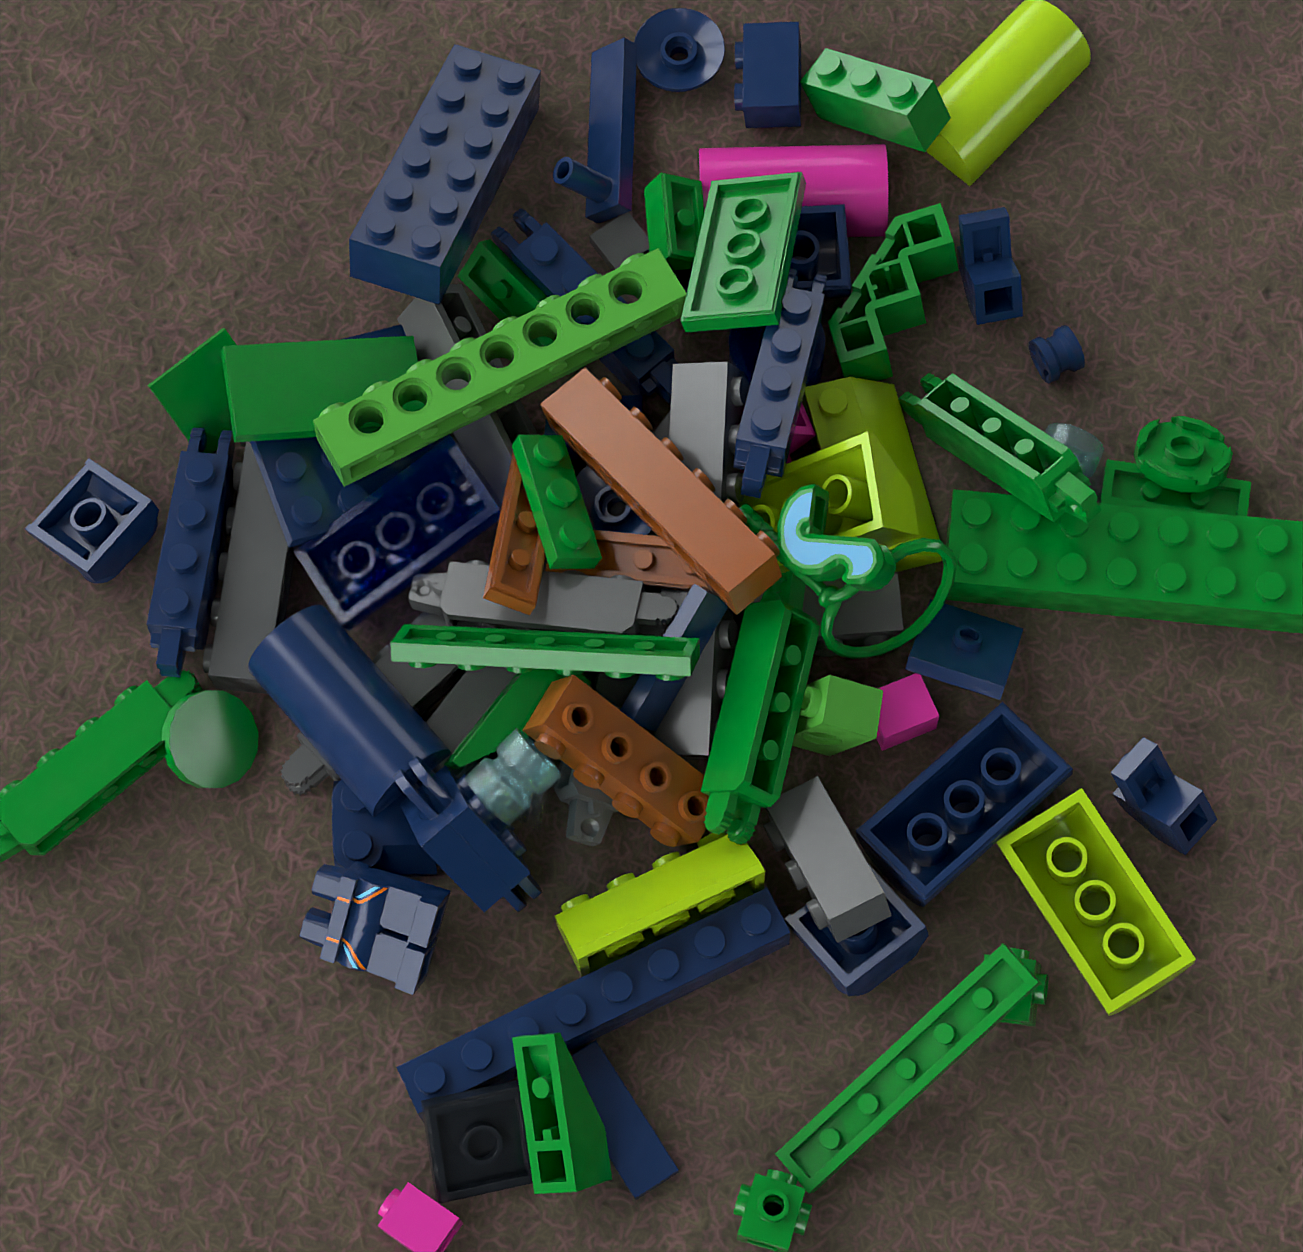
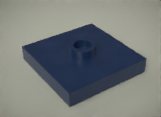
M944 603L942 609L932 622L916 636L905 669L1001 700L1023 628Z

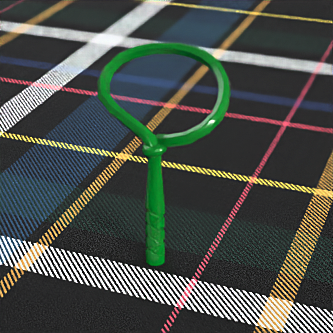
M748 503L742 505L739 509L747 519L745 525L755 535L759 531H763L779 549L778 533L774 531V528L765 522ZM928 538L901 543L890 550L896 563L908 555L923 551L938 553L942 557L944 564L942 581L933 601L909 628L887 641L864 647L843 645L835 640L832 633L834 619L842 601L848 600L860 590L847 583L840 589L834 585L827 586L824 582H818L790 568L781 553L776 558L783 566L809 586L819 596L820 606L826 608L822 617L820 633L827 648L838 656L856 659L882 655L899 648L920 634L932 622L942 609L955 581L957 565L953 551L942 541Z

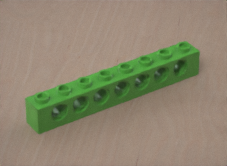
M659 248L645 255L644 253L634 254L624 260L619 268L603 276L602 274H594L583 280L577 289L561 297L559 295L547 297L536 306L535 310L519 318L511 316L503 319L494 326L491 332L477 339L473 337L465 338L456 343L450 349V352L434 360H421L412 365L406 374L390 382L384 380L374 383L364 391L362 396L346 404L338 402L330 405L320 413L318 418L313 420L317 440L345 487L681 318L687 293ZM629 294L635 296L638 300L634 303L625 304L618 301L617 298L621 295ZM583 315L596 319L594 323L589 325H581L574 320ZM544 336L551 338L554 342L548 346H537L532 343V340ZM495 358H506L511 361V364L504 368H495L488 363ZM454 379H462L469 383L466 387L459 390H453L445 386ZM414 400L425 404L422 409L415 412L406 411L402 408L404 404ZM368 422H375L382 426L377 432L371 434L362 433L358 430L363 424Z

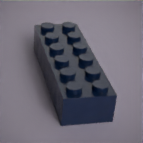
M454 44L349 238L350 277L440 305L538 112L541 70Z

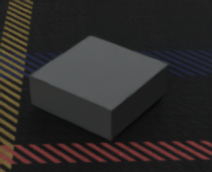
M629 212L620 215L589 236L591 245L612 271L619 268L624 260L634 254L644 253L645 255L649 253L648 236Z

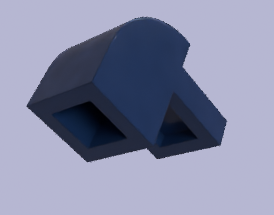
M1001 207L958 215L960 246H957L959 269L968 306L976 324L980 325L1022 317L1021 275L1012 259L1010 217L1006 208Z
M1142 737L1110 772L1118 786L1112 794L1120 806L1158 840L1184 855L1191 850L1218 820L1203 790L1174 775L1159 746L1145 737Z

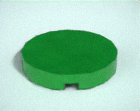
M1177 416L1171 417V422L1159 424L1160 419L1150 421L1140 430L1133 454L1137 468L1147 479L1161 487L1182 493L1203 492L1217 487L1227 478L1233 452L1231 446L1228 448L1224 443L1225 436L1215 427L1202 420Z
M202 690L184 696L170 709L163 725L162 741H165L167 752L164 756L169 768L181 781L196 788H223L235 783L251 768L258 751V729L252 712L239 698L225 691Z

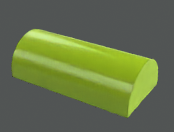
M1024 0L937 87L951 119L926 152L967 185L971 186L1090 64L1091 53L1088 43L1075 23L1060 9L1047 1Z
M1082 788L996 841L999 849L1108 1016L1117 1014L1152 994L1179 976L1196 961V958Z

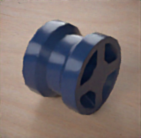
M1066 325L1055 329L1051 337L1045 339L1039 336L1029 341V352L1041 378L1048 384L1058 380L1061 373L1066 370L1075 372L1085 367L1084 354L1079 341L1073 331Z

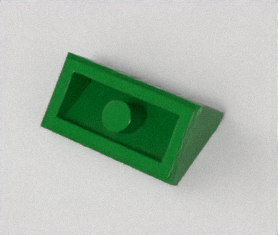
M661 172L644 190L649 252L659 248L672 271L692 269L704 217L702 181Z

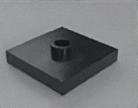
M518 1080L421 1100L435 1198L439 1204L533 1183Z

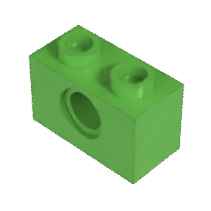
M828 675L806 685L792 746L832 756L876 739L883 690L833 675Z

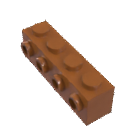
M571 675L551 682L522 730L535 740V747L544 755L553 759H560L574 770V777L579 782L590 788L600 789L613 799L612 805L620 813L642 821L651 828L650 834L658 842L669 847L699 842L706 830L704 816L707 814L705 811L709 795L701 792L704 775L577 676Z

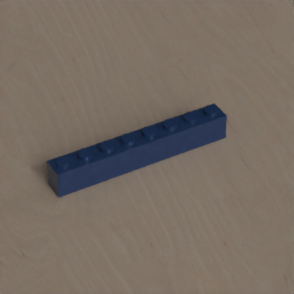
M765 888L396 1068L418 1115L424 1122L421 1100L506 1083L518 1077L512 1037L560 1032L570 1052L789 945L790 931L768 888Z

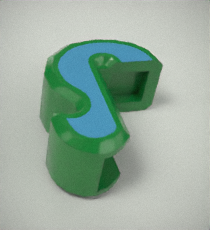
M817 484L800 487L787 499L780 513L777 530L779 551L790 568L818 582L835 581L842 577V581L860 591L879 590L890 582L895 574L896 562L892 552L886 545H879L875 539L823 535L826 529L830 499L827 490Z

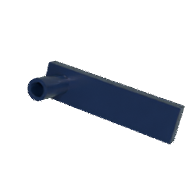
M625 37L592 52L587 166L569 157H563L557 162L553 171V179L556 183L586 197L585 218L595 223H602L632 211L637 44Z

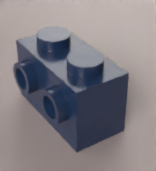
M799 22L743 24V41L735 42L736 70H743V83H735L734 85L735 111H743L746 128L801 127V36Z

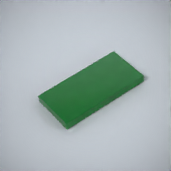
M802 172L711 181L681 317V323L685 332L779 325L782 299L786 291L806 188Z
M414 336L223 346L221 356L234 442L316 437L313 420L318 418L324 409L338 402L346 404L362 396L364 391L374 383L384 380L390 382L406 374L407 370L418 362ZM414 400L407 402L402 408L406 411L415 412L422 409L425 404ZM368 422L363 424L358 430L362 433L371 434L377 432L382 426L375 422Z

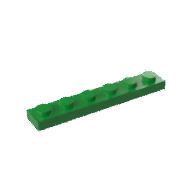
M404 624L390 642L391 661L408 662L409 666L414 668H429L437 664H454L459 669L466 671L494 666L506 667V670L513 673H527L535 669H553L556 673L565 676L593 671L605 672L607 676L612 678H627L634 674H652L660 680L674 681L685 676H691L700 658V638Z
M1003 943L778 1150L775 1155L792 1175L798 1178V1182L803 1188H806L809 1194L814 1193L1033 992L1041 982L1011 949Z

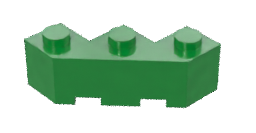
M941 203L896 216L885 232L886 239L876 255L871 254L852 284L853 291L842 308H837L828 322L844 378L855 377L880 381L893 377L883 336L925 324L926 319L917 283L959 271L954 241Z

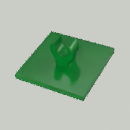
M222 328L147 385L188 442L192 428H204L207 437L204 453H214L218 449V440L223 430L232 431L221 352L223 346L236 345V343L225 328Z

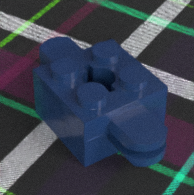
M415 756L409 762V765L423 785L419 786L403 769H400L393 775L395 782L407 796L400 803V806L420 847L483 912L488 910L502 897L517 912L524 909L527 903L515 888L517 884L533 899L543 893L531 876V872L521 856L527 849L513 832L515 830L513 824L498 807L495 806L492 810L482 799L484 794L467 774H463L458 778L446 765L435 774L419 756Z

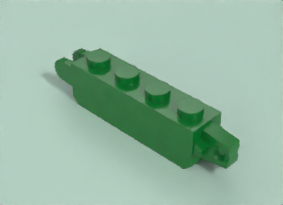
M928 373L920 381L922 389L927 394L920 399L906 391L899 397L898 401L901 408L922 425L927 438L1052 522H1055L1065 512H1068L1088 523L1102 511L1101 506L1097 503L1098 497L1095 491L1089 487L1091 485L1089 478L1083 474L1078 458L1067 446L952 373L944 380L935 377L934 374Z
M791 571L782 573V577L764 592L760 602L750 603L745 608L701 788L702 793L709 795L705 811L707 814L704 816L707 830L718 835L728 830L726 832L728 834L727 838L740 845L746 844L753 836L760 809L771 807L780 798L820 630V625L816 618L802 611L806 584Z
M183 669L180 678L166 677L154 688L147 680L140 686L134 685L127 688L116 698L115 706L100 718H90L84 722L76 731V737L62 749H52L42 756L36 764V770L22 781L15 780L6 785L0 791V863L23 849L30 855H46L165 758L164 754H167L165 741H162V728L170 709L182 697L203 690L194 673L191 674L190 670L185 671Z

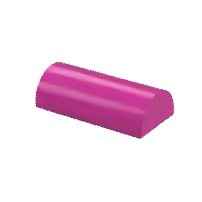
M885 144L699 148L700 181H702L704 212L711 181L802 172L806 182L802 206L845 204L847 237L886 236L885 232L888 228V162Z

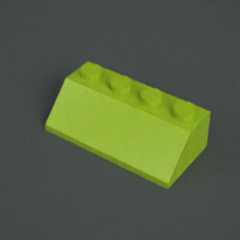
M846 377L805 387L802 404L816 433V436L811 439L814 453L867 431L873 432L912 488L920 536L902 543L920 538L940 540L894 384ZM899 544L893 545V546L888 547V548H889V550H891V549L895 548L896 546H898ZM923 551L908 555L898 561L895 572L943 560L938 553Z
M869 431L786 464L782 478L767 475L761 499L744 496L743 501L739 502V508L748 503L778 533L777 526L780 513L787 499L800 487L817 484L827 490L830 496L826 529L823 535L875 539L879 545H886L887 547L920 536L912 488L877 436ZM778 561L781 573L789 571Z
M725 832L719 835L711 833L697 843L699 848L681 856L678 851L669 853L653 862V870L638 877H635L634 873L624 874L609 882L606 886L608 891L591 899L588 894H583L564 903L561 906L562 912L555 915V920L581 977L763 890L765 870L747 842L740 845L730 841L727 838L728 834L726 835Z

